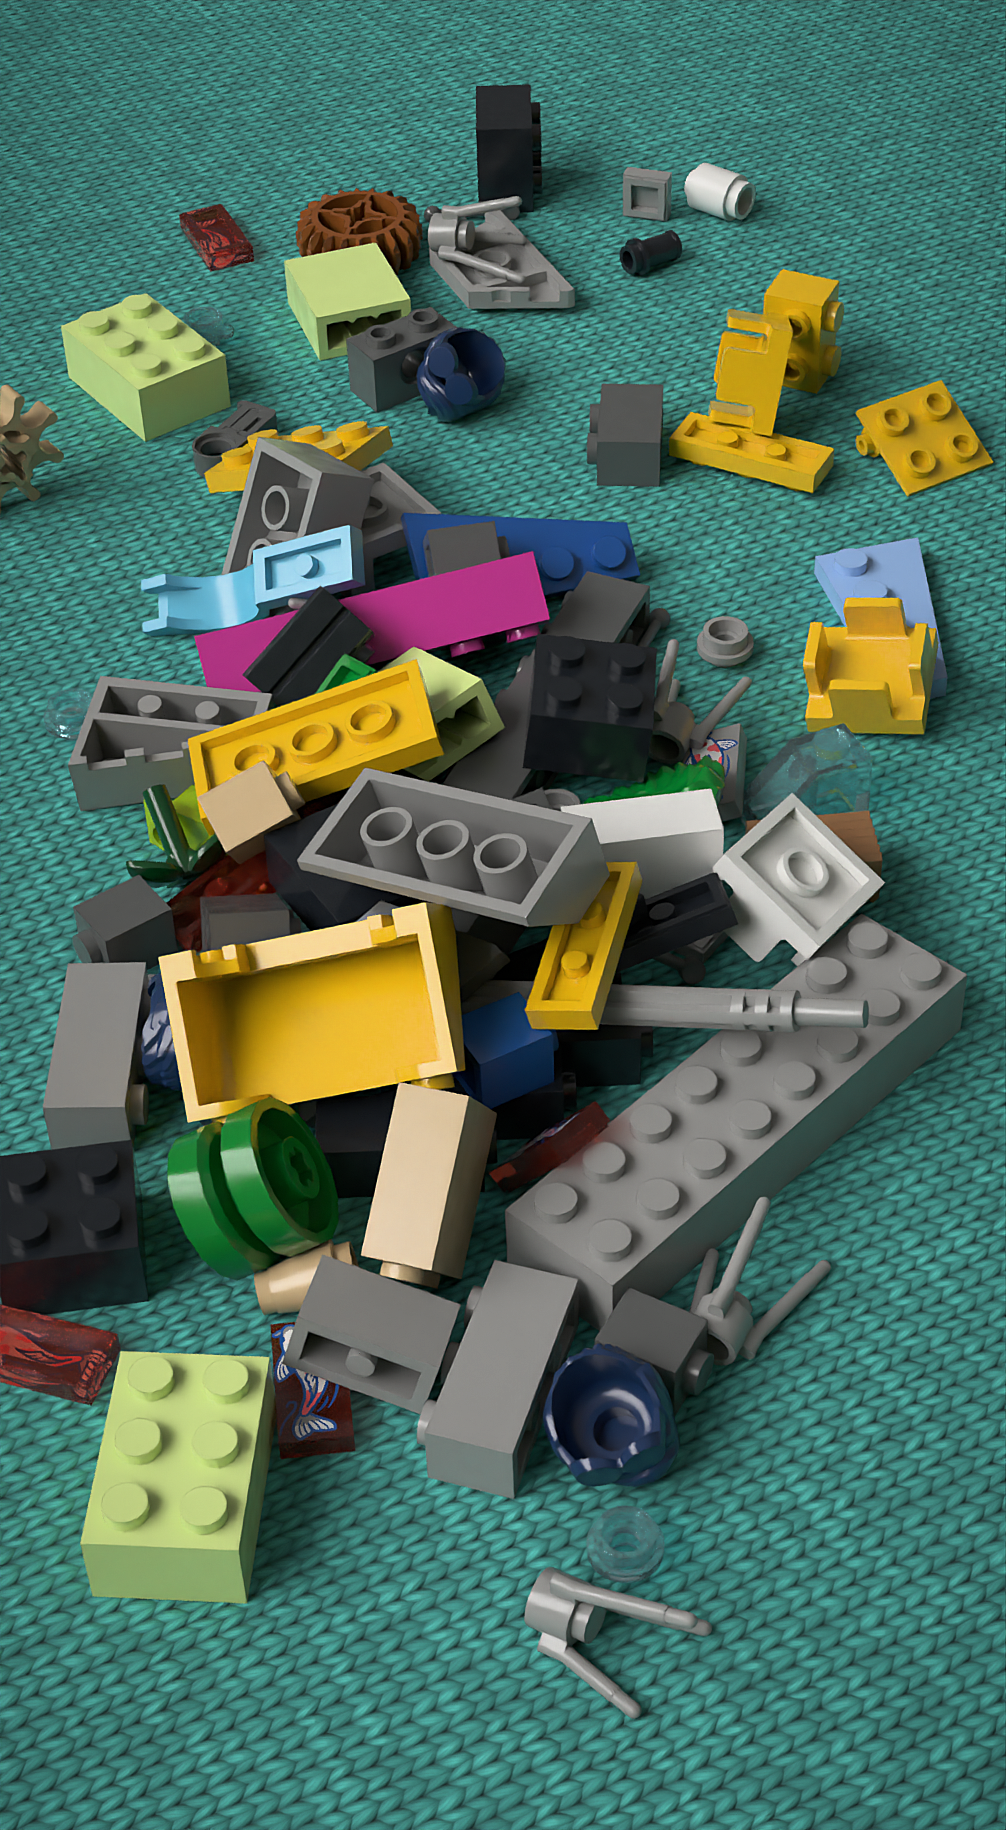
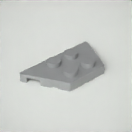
M501 210L485 213V222L475 228L476 231L523 235ZM528 239L524 245L474 241L473 247L470 250L464 249L463 251L466 254L523 274L526 277V281L523 284L500 278L456 261L439 260L438 252L432 251L429 247L430 265L469 309L570 308L575 306V289Z

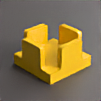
M728 309L726 317L727 327L762 333V335L754 336L731 331H724L721 334L713 375L714 381L717 383L716 398L719 401L748 406L710 401L708 410L709 420L749 427L751 433L772 436L793 334L788 315L767 312V315Z
M849 597L845 599L843 607L847 627H824L823 622L810 623L803 660V670L809 692L805 715L808 732L924 735L939 644L936 628H929L928 623H915V628L908 627L903 601L900 598Z

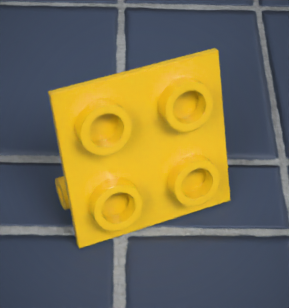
M942 380L859 409L855 413L864 427L861 435L856 437L857 450L861 455L868 454L871 457L881 455L907 497L991 466L994 463Z

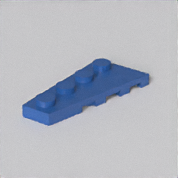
M403 513L400 518L416 580L428 578L423 539L427 530L495 521L497 537H506L510 557L531 551L534 552L545 599L566 595L568 591H574L587 571L627 581L636 580L640 576L627 522Z

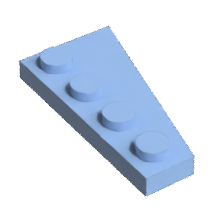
M918 537L857 549L847 548L835 553L815 556L814 575L845 627L847 626L843 607L846 598H900L903 601L908 627L915 628V623H928L929 628H936L937 630ZM938 630L939 644L930 698L946 696L948 677Z

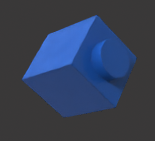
M520 992L462 1015L465 1071L455 1072L453 1075L470 1097L489 1109L554 1082V1051L558 1050L559 1047L556 1030L531 1028L525 1012L527 1001Z

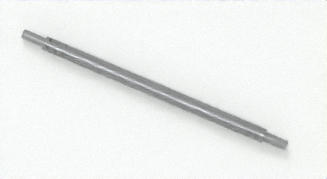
M148 974L149 981L156 974ZM488 980L461 1004V1014L464 1015L517 992H520L528 1002L534 982ZM611 984L600 1024L798 1032L800 1026L866 1028L869 1020V1005L867 1000L801 998L798 990Z

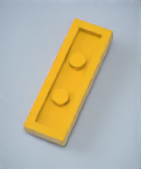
M690 412L669 437L670 456L689 460L695 465H708L734 472L741 477L757 478L776 483L794 491L814 493L833 467L834 448L772 433V436L751 433L749 427L711 421L709 416Z
M606 862L610 876L580 922L552 926L525 1008L532 1029L598 1030L643 881L637 862Z

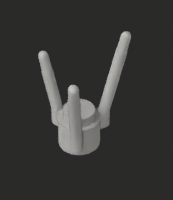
M519 196L463 206L443 205L442 213H434L429 223L428 243L430 249L438 252L439 260L456 261L500 278L523 284L526 281V277L523 274L463 252L464 249L470 250L473 247L474 241L524 245L527 239L523 235L476 231L474 222L467 220L465 217L516 207L522 204V199Z
M676 639L668 642L654 699L653 733L648 754L650 758L665 764H676L682 761L688 748L702 749L708 734L740 700L752 684L750 677H743L699 725L696 724L692 710L686 705L676 702L680 689V681L673 679L679 650V642Z
M760 1197L757 1200L720 1285L712 1293L711 1290L719 1260V1252L716 1249L707 1250L700 1269L689 1312L708 1320L707 1352L714 1355L715 1365L732 1364L738 1353L747 1359H753L763 1339L818 1285L831 1269V1265L827 1260L819 1261L753 1326V1318L751 1316L752 1305L744 1295L735 1289L769 1211L771 1202L767 1197Z
M547 1567L539 1575L531 1589L524 1615L526 1626L542 1633L537 1651L565 1664L631 1719L638 1718L641 1715V1706L621 1690V1687L572 1647L573 1644L578 1640L586 1644L591 1643L601 1629L606 1611L706 1637L712 1632L710 1622L697 1618L692 1612L597 1587L557 1568Z

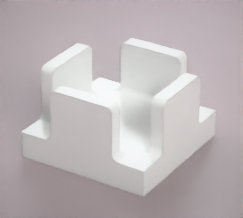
M793 793L733 845L712 867L713 872L718 873L721 882L725 880L733 889V895L729 898V901L739 923L723 931L756 962L763 960L781 940H786L798 951L791 959L797 967L827 943L885 883Z

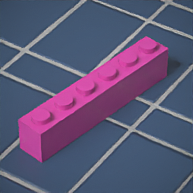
M533 551L338 600L376 635L369 642V645L376 650L366 663L369 667L390 663L412 647L427 653L449 648L451 657H458L484 650L483 639L505 634L507 643L537 637V634H541L539 625L549 623L550 620ZM297 611L194 636L207 687L262 693L242 674Z

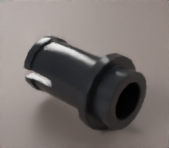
M672 230L642 241L638 238L628 240L625 246L621 248L619 254L620 262L628 274L642 276L647 274L651 267L668 261L678 260L682 255V244L679 236Z

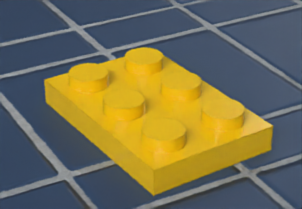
M365 421L348 423L338 427L336 431L323 432L322 427L319 425L307 426L295 430L291 435L278 436L277 430L274 429L264 430L248 436V443L243 447L223 453L221 455L222 461L204 474L209 493L244 490L258 437L311 444L359 471L392 448L393 442L389 426L368 428Z

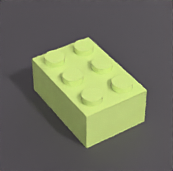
M147 293L128 296L121 303L100 311L87 312L80 316L79 319L61 326L69 378L145 442L231 407L225 354Z
M120 1352L80 1542L93 1597L247 1604L277 1416L270 1357Z

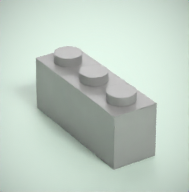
M146 962L68 963L43 1102V1112L51 1149L132 1140L134 1148L137 1125L147 1124L149 1094L147 1085L143 1084V1078L146 1075L142 1064L143 1054L141 1050L143 1041L142 1030L149 1017L151 1007L150 996L148 995L149 978Z
M494 1260L484 1287L474 1286L472 1288L465 1308L464 1327L466 1331L461 1343L452 1341L449 1344L441 1369V1384L443 1388L437 1401L430 1399L426 1401L418 1422L417 1443L425 1445L428 1478L512 1499L515 1498L543 1423L544 1407L553 1383L554 1373L566 1361L579 1326L578 1279Z

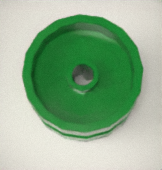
M272 1097L257 1101L229 1114L225 1123L216 1121L175 1139L168 1153L167 1181L174 1210L186 1237L202 1260L219 1275L238 1281L279 1262L282 1255L293 1257L333 1238L339 1222L338 1196L331 1169L319 1142L305 1121L287 1103Z

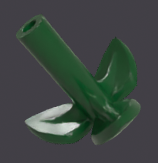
M159 784L146 789L142 794L167 859L166 862L126 861L130 876L133 878L140 875L152 888L164 886L175 888L185 886L187 882L192 883L210 874L209 870L217 866L227 854L216 833L198 851L191 849L166 785Z

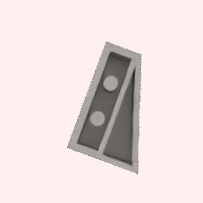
M100 676L68 763L80 811L144 803L142 793L146 789L159 784L166 785L171 799L177 798L189 786L195 785L187 739L274 709L272 694Z

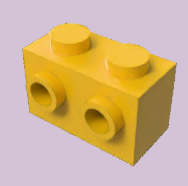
M782 269L764 293L763 315H767V312L788 315L793 331L782 386L817 394L828 376H835L841 360V347L835 346L836 333L840 329L844 316V303L838 302L839 281Z

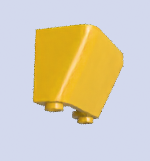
M425 902L392 909L393 916L381 914L370 916L364 921L246 945L233 944L223 946L222 949L202 952L200 955H196V950H190L158 957L188 1123L211 1119L212 1123L216 1121L225 1123L229 1114L268 1097L287 1104H293L409 1081L411 1085L436 1090L455 1087L452 1073L465 1071L456 932L451 907Z

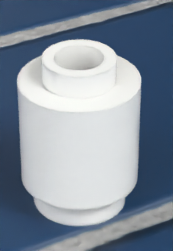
M702 163L692 170L684 186L687 203L691 208L728 221H732L735 218L739 220L744 219L750 213L756 197L754 184L748 182L744 175L709 163Z

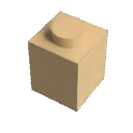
M264 760L197 797L225 852L239 864L265 850L264 834L300 820L301 818L296 809L305 805V801L289 773L286 771L278 776Z

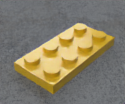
M417 659L187 739L197 797L263 760L278 776L287 771L306 803L351 787L364 768L392 773L444 755L425 679ZM198 801L200 819L209 836L213 835L215 831Z

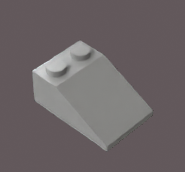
M258 437L221 575L237 572L252 565L253 550L346 525H352L361 529L364 514L369 504L374 478L311 444ZM289 605L269 609V615L265 618L297 611L298 609L290 608Z

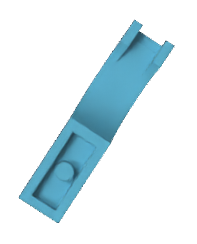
M346 525L253 550L252 565L243 570L225 575L181 577L162 574L141 580V591L148 594H158L159 618L142 622L143 633L149 636L209 633L264 619L269 615V609L288 605V601L292 597L308 600L320 585L330 594L364 586L362 530L352 525Z

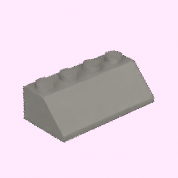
M370 768L363 769L297 860L300 869L528 927L579 923L610 876L592 818Z

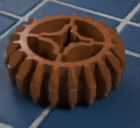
M356 188L350 192L338 190V193L333 196L325 194L321 196V201L308 203V208L300 212V220L297 221L296 241L299 247V254L302 257L377 243L396 276L399 269L406 270L410 268L411 262L419 258L423 233L422 224H420L419 215L416 212V206L407 203L406 197H394L391 191L379 193L375 188L369 191H360Z

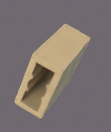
M399 1082L361 1251V1256L382 1261L381 1276L437 1289L441 1275L462 1279L497 1116L496 1112L472 1097Z

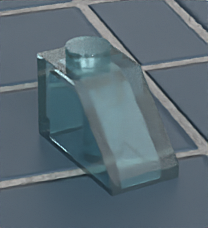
M844 723L790 739L744 790L742 816L738 818L744 826L745 821L762 820L791 793L815 815L869 811L873 758Z

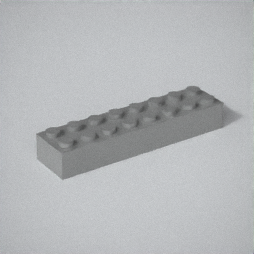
M861 913L819 948L808 960L802 962L772 987L771 990H798L801 998L867 1000L869 1020L866 1028L800 1026L798 1032L722 1029L505 1209L507 1263L578 1279L579 1317L599 1331L628 1287L659 1300L704 1260L707 1250L716 1249L750 1218L755 1204L760 1197H767L771 1200L960 1031L967 974Z

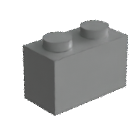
M322 1254L297 1316L282 1364L421 1414L440 1368L461 1304Z

